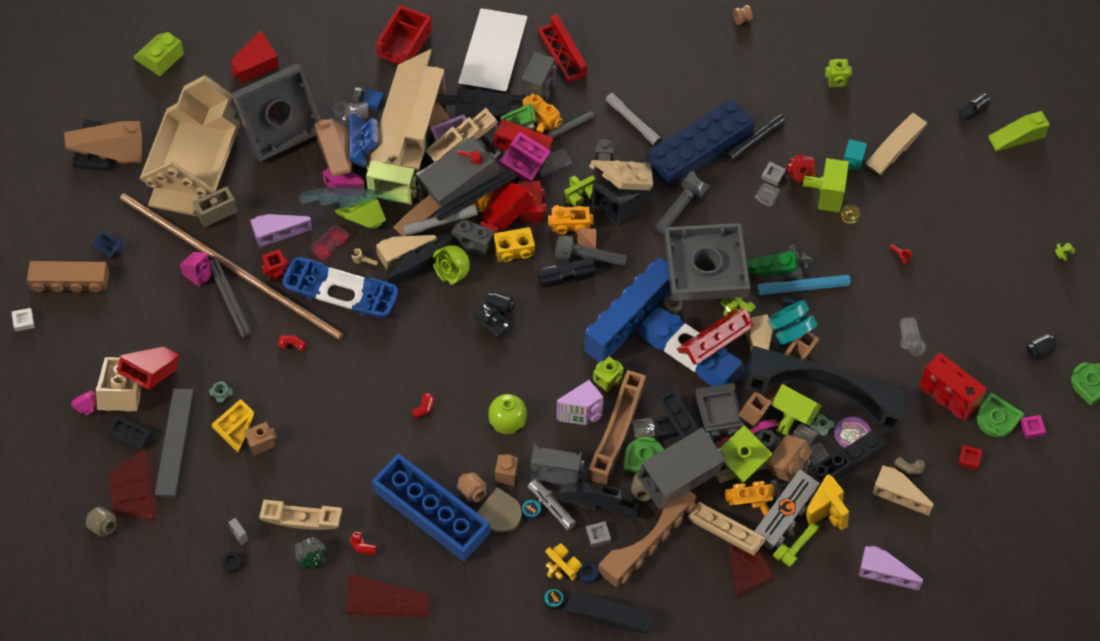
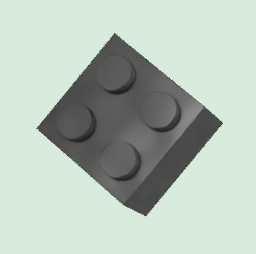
M534 52L521 78V94H524L526 97L533 93L534 95H539L545 101L548 100L549 90L555 86L557 77H555L557 70L555 58Z

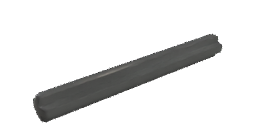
M210 260L211 272L242 337L249 336L251 334L250 328L218 260Z

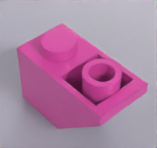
M329 168L323 172L324 183L336 194H363L365 192L364 179L360 175H356L352 169L350 173L332 177Z
M193 252L180 264L182 274L197 286L207 282L212 275L208 256L205 252Z

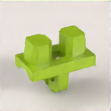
M575 175L569 178L571 187L564 190L566 195L564 201L567 204L572 203L575 207L584 203L582 196L585 194L589 199H592V185L595 183L593 175L581 182Z
M743 297L722 298L720 304L725 308L723 313L725 316L733 310L746 309L749 316H751L756 306L752 302L745 303L742 300Z

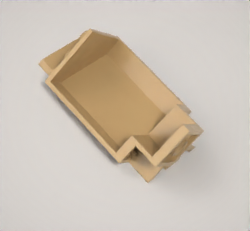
M431 49L397 66L378 128L379 143L371 151L366 167L367 170L371 161L415 169V177L416 173L421 170V162L426 149L425 135L438 94H446L444 69L428 66L432 53Z
M206 75L185 85L178 103L167 108L140 176V179L147 186L154 188L147 207L197 216L193 201L207 196L217 189L241 122L234 118L236 110L230 106L232 100L231 93Z

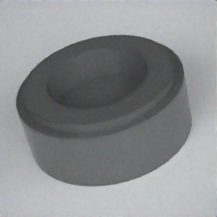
M356 87L352 96L353 105H361L360 102L364 95L363 88Z

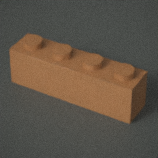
M30 261L27 282L30 290L36 292L107 291L109 270L106 262Z

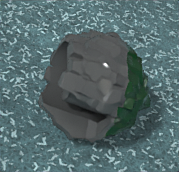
M315 537L295 544V558L298 560V565L308 570L322 565L326 555V546Z

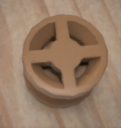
M749 5L733 9L737 25L753 21Z

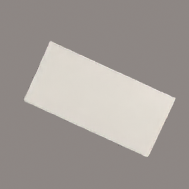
M481 8L458 83L507 91L527 16Z

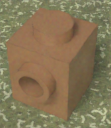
M267 422L244 430L253 456L275 447L274 439H277L273 427L269 429Z
M510 454L498 455L495 468V483L515 486L518 473V458Z

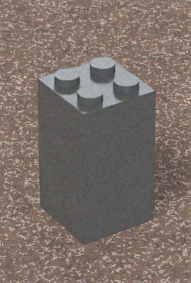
M471 136L418 175L426 191L439 208L499 175L498 171L501 169L496 163L495 157L491 152L488 153L485 150L486 147L480 139L477 141ZM459 150L471 153L476 150L482 155V163L480 165L472 164L471 158L458 155L457 153Z
M701 428L643 462L637 478L656 506L661 509L719 474L725 462V456L721 449H717L714 445L712 436Z

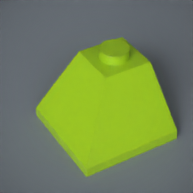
M368 195L335 210L336 214L372 229L381 226V222L386 221L379 201Z

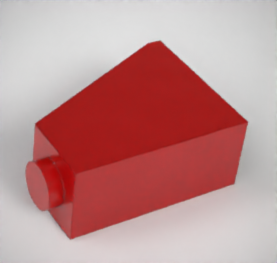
M262 31L258 32L231 60L232 68H230V71L234 78H238L240 83H243L279 67L278 56Z
M508 182L495 190L480 218L486 223L504 231L536 201L538 196L528 188Z
M165 347L124 354L120 356L117 373L149 390L176 371L179 355Z

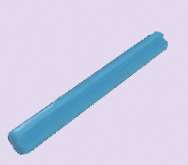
M849 275L763 283L758 284L757 292L759 295L842 287L849 286L851 280Z

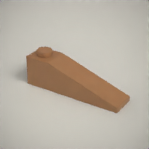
M324 119L314 123L318 144L332 177L350 173L352 167V160L350 159V129L333 119Z
M121 121L64 132L66 150L86 155H98L101 159L105 160L106 158L117 160V163L142 164L140 121Z

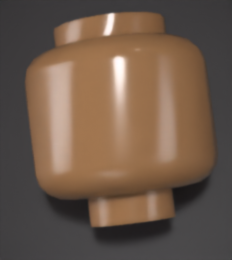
M465 473L458 479L457 491L466 501L478 502L486 495L487 486L476 473Z

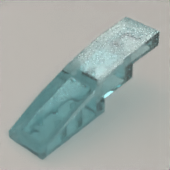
M331 187L302 192L299 199L301 204L319 199L321 206L339 202L340 208L374 200L379 193L378 190L359 187Z

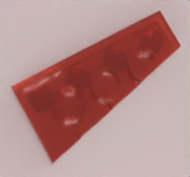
M349 574L346 615L429 617V594Z

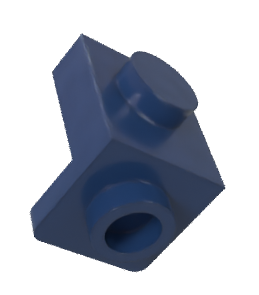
M101 230L91 247L106 257L111 258L113 254L118 255L123 245L120 243L123 238L119 237L117 240Z

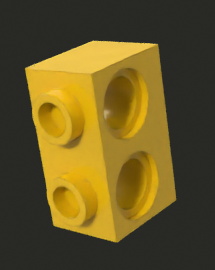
M530 227L493 233L498 262H509L514 259H526L535 256V245Z

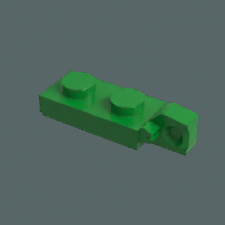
M795 251L754 258V260L746 261L748 274L754 273L755 275H760V277L797 271V254Z

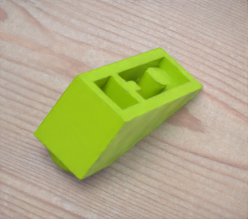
M1039 111L1023 116L989 135L988 138L997 152L1045 138L1050 124L1043 112Z

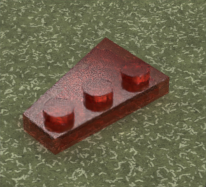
M728 542L737 597L773 580V575L759 550L753 556Z

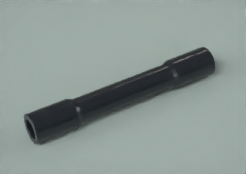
M781 114L776 115L750 137L726 152V158L730 162L737 159L767 134L785 123L784 117Z

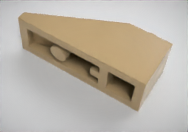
M435 235L385 239L376 245L377 255L386 270L390 271L411 250L418 254L429 241L436 245L437 237Z
M768 314L751 318L754 326L745 332L750 350H752L753 346L769 350L772 333L775 329H771L767 321L769 319Z
M882 466L872 494L929 516L933 503L902 472L897 471L893 467Z

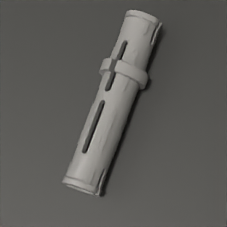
M538 479L531 481L528 488L539 498L540 504H544L566 530L574 527L576 521L552 496L553 493L550 490L547 491Z

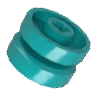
M805 300L783 308L767 320L771 329H780L776 334L780 344L791 342L818 325L814 316H805L809 311Z

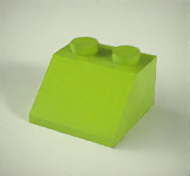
M166 32L156 35L133 57L136 61L161 76L184 55L181 40Z

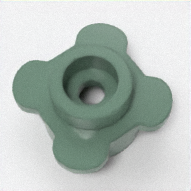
M220 381L214 384L213 388L209 390V394L214 396L218 403H222L226 397L233 394V390L228 388L225 382Z
M819 414L816 421L811 423V428L822 436H826L829 429L834 427V422L825 418L823 414Z

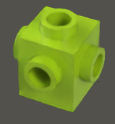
M847 59L829 60V65L825 68V76L828 78L829 87L847 86L848 79L852 76V68L848 66Z
M608 357L605 361L602 360L597 364L596 369L593 371V381L608 392L614 385L617 386L622 382L624 368L618 360Z

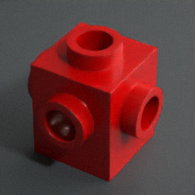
M804 154L795 155V158H789L790 164H787V173L796 182H803L805 175L816 177L814 158L811 156L806 157Z
M280 249L262 255L264 265L261 268L264 276H268L271 282L282 280L289 267L287 257H283Z

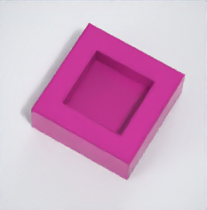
M1041 415L1021 418L1020 423L1026 439L1045 436L1046 430Z

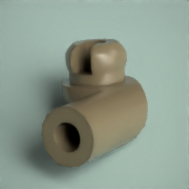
M898 457L894 462L907 475L921 474L925 468V463L922 460L909 464L903 458Z

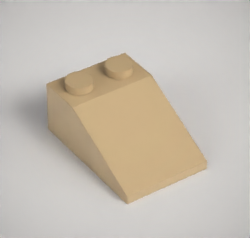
M105 357L96 388L97 410L130 412L137 411L141 385L117 373L120 358Z

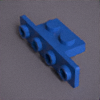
M351 113L350 159L353 163L359 164L364 168L367 165L366 155L371 150H374L379 143L378 121L371 118L366 123L363 119Z

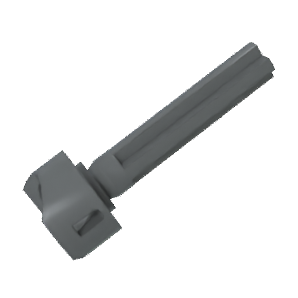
M690 171L681 184L684 191L655 226L659 233L664 234L665 228L670 227L693 196L701 198L709 188L710 184L702 182L694 171Z
M559 236L556 244L555 257L558 260L569 259V257L574 255L583 258L591 257L593 260L624 266L626 263V254L574 245L573 237Z

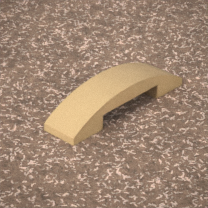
M263 500L259 518L260 520L286 527L328 530L339 527L342 508L322 506V509L288 506L284 505L282 501Z

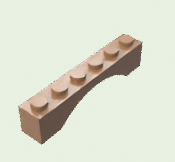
M808 332L795 339L784 354L805 360L819 341V338ZM781 385L769 388L764 394L754 392L738 415L755 426L772 404Z
M627 370L610 422L588 469V480L599 484H608L644 391L645 375Z
M689 491L664 506L662 515L651 533L634 545L612 550L600 562L598 566L599 574L616 588L621 583H626L631 576L630 573L634 569H639L644 562L643 559L647 555H652L657 548L656 545L660 541H665L670 534L669 531L673 527L677 528L683 520L682 517L686 513L690 514L695 508L696 495Z

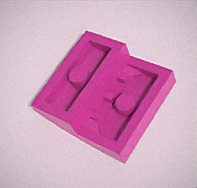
M519 132L498 165L506 170H513L517 177L525 182H530L551 151Z

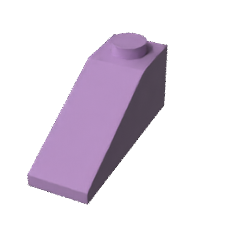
M267 214L250 220L259 248L313 230L311 219L308 216Z
M876 546L865 547L859 571L860 577L919 591L923 581L920 576L887 551L881 550Z

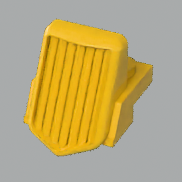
M830 474L824 478L806 510L807 522L809 525L812 522L817 523L830 515L831 523L835 527L838 526L842 531L848 527L849 511L843 504L844 491Z

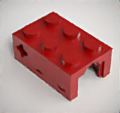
M399 5L376 42L377 57L396 64H401L415 57L432 31L431 16Z
M939 353L925 367L919 385L926 394L933 396L940 405L947 407L957 418H961L964 421L980 407L987 389L942 353ZM971 388L974 389V392H973V393H974L975 395L973 396L972 394H970V395L968 396V395L966 394L967 389H969V390H970Z

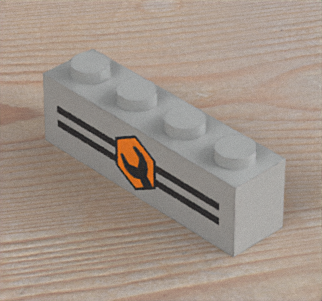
M801 469L754 531L765 537L763 545L769 550H772L774 546L779 547L785 539L782 536L786 530L791 531L796 524L794 518L797 514L802 516L808 507L805 503L808 499L812 500L817 492L816 488L820 483Z

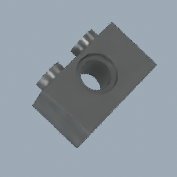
M465 219L458 220L451 231L454 245L484 257L487 256L494 244L493 230Z

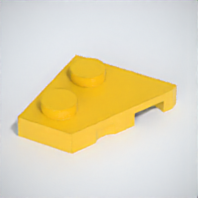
M240 399L211 424L212 428L238 453L246 437L244 430L249 429L254 417V411Z

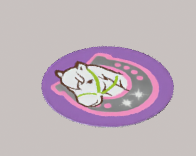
M846 417L836 424L834 434L837 442L846 448L870 432L871 429L860 418Z

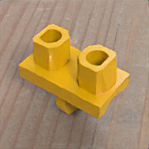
M561 543L553 550L549 547L545 551L556 563L555 565L551 562L546 564V567L549 569L547 576L550 579L556 576L561 580L564 577L560 572L561 570L572 581L577 578L576 573L580 570L582 564L574 556L565 563L562 559L569 551Z

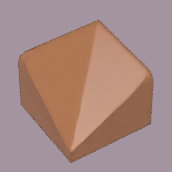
M578 228L577 245L596 249L597 230Z

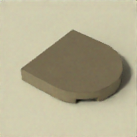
M497 487L477 511V514L490 523L491 532L504 533L511 532L518 527L522 511L516 499Z

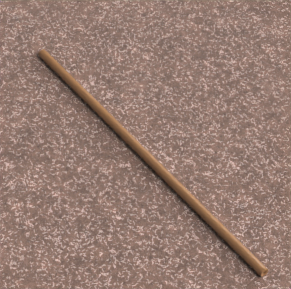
M125 193L121 195L120 199L201 252H205L212 259H217L220 264L338 340L343 337V333L130 196Z

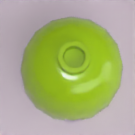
M448 245L436 250L433 258L436 260V263L433 264L434 269L444 282L447 279L450 282L449 284H454L467 275L470 262L468 255L460 247Z
M503 394L496 397L488 410L490 424L497 432L502 434L516 433V430L522 429L527 421V408L523 400L512 394Z

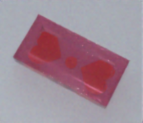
M335 224L310 246V251L324 261L348 240L350 235Z

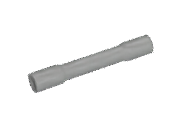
M610 93L606 97V102L636 127L652 145L657 146L661 142L662 138L628 109L614 93Z
M474 204L464 207L442 221H438L433 217L403 225L405 235L409 236L439 225L477 216L478 211Z

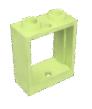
M376 161L370 162L366 175L369 196L412 205L413 199L417 198L415 169Z

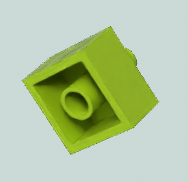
M826 158L821 178L804 176L803 187L817 188L820 191L818 209L840 212L845 193L849 161Z
M782 384L771 404L784 412V417L776 430L787 435L794 421L797 420L811 426L822 405Z
M745 426L741 427L720 448L725 456L723 465L742 484L772 456V453Z

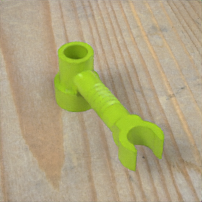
M812 522L791 548L782 544L773 554V557L778 561L782 560L791 567L798 559L795 556L796 553L816 533L819 527Z

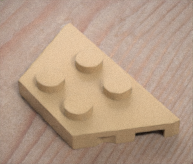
M592 160L589 165L592 169L603 171L602 176L619 189L651 190L653 186L650 163Z

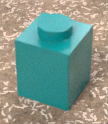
M849 139L843 161H849L848 169L860 171L867 143Z

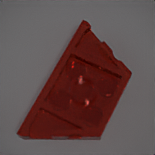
M145 449L108 473L112 508L117 513H127L133 517L138 518V516L149 518L150 521H156L148 453Z

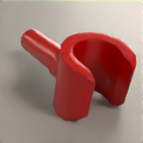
M459 150L457 153L458 155L471 158L472 164L480 165L482 163V155L476 150L472 151V153Z
M893 244L890 245V248L900 255L903 264H908V258L913 260L910 250H901Z

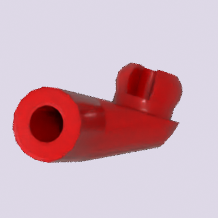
M282 335L277 342V345L281 348H287V345L290 344L300 351H304L307 347V343L295 335Z
M423 394L421 406L411 410L415 419L432 411L435 402L432 394Z
M352 533L350 544L357 553L376 554V545L366 544L362 539L361 533Z

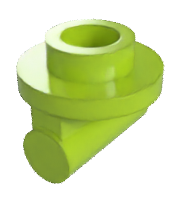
M1059 243L1057 244L1058 248L1055 249L1058 258L1064 259V261L1068 260L1067 255L1075 253V249L1070 243H1066L1064 247Z

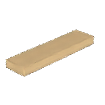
M701 502L688 515V519L691 522L753 556L765 542L764 536Z

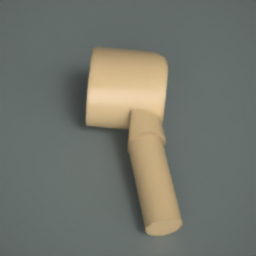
M354 249L355 254L358 256H351L356 264L367 262L375 266L378 265V261L363 256L360 249Z

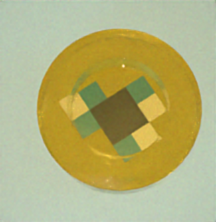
M851 204L844 206L841 212L843 221L850 224L856 223L860 217V209Z

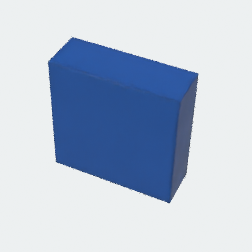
M367 88L360 102L361 106L378 111L384 98V93Z

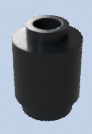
M496 291L494 293L489 292L486 302L492 308H496L499 313L507 315L509 312L512 313L515 306L513 297Z
M1044 334L1030 341L1026 349L1032 359H1040L1054 352L1057 342L1053 336Z

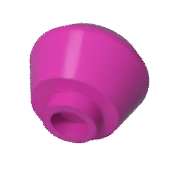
M90 390L72 400L71 406L80 414L84 412L87 415L95 411L96 408L94 406L97 405L96 393Z

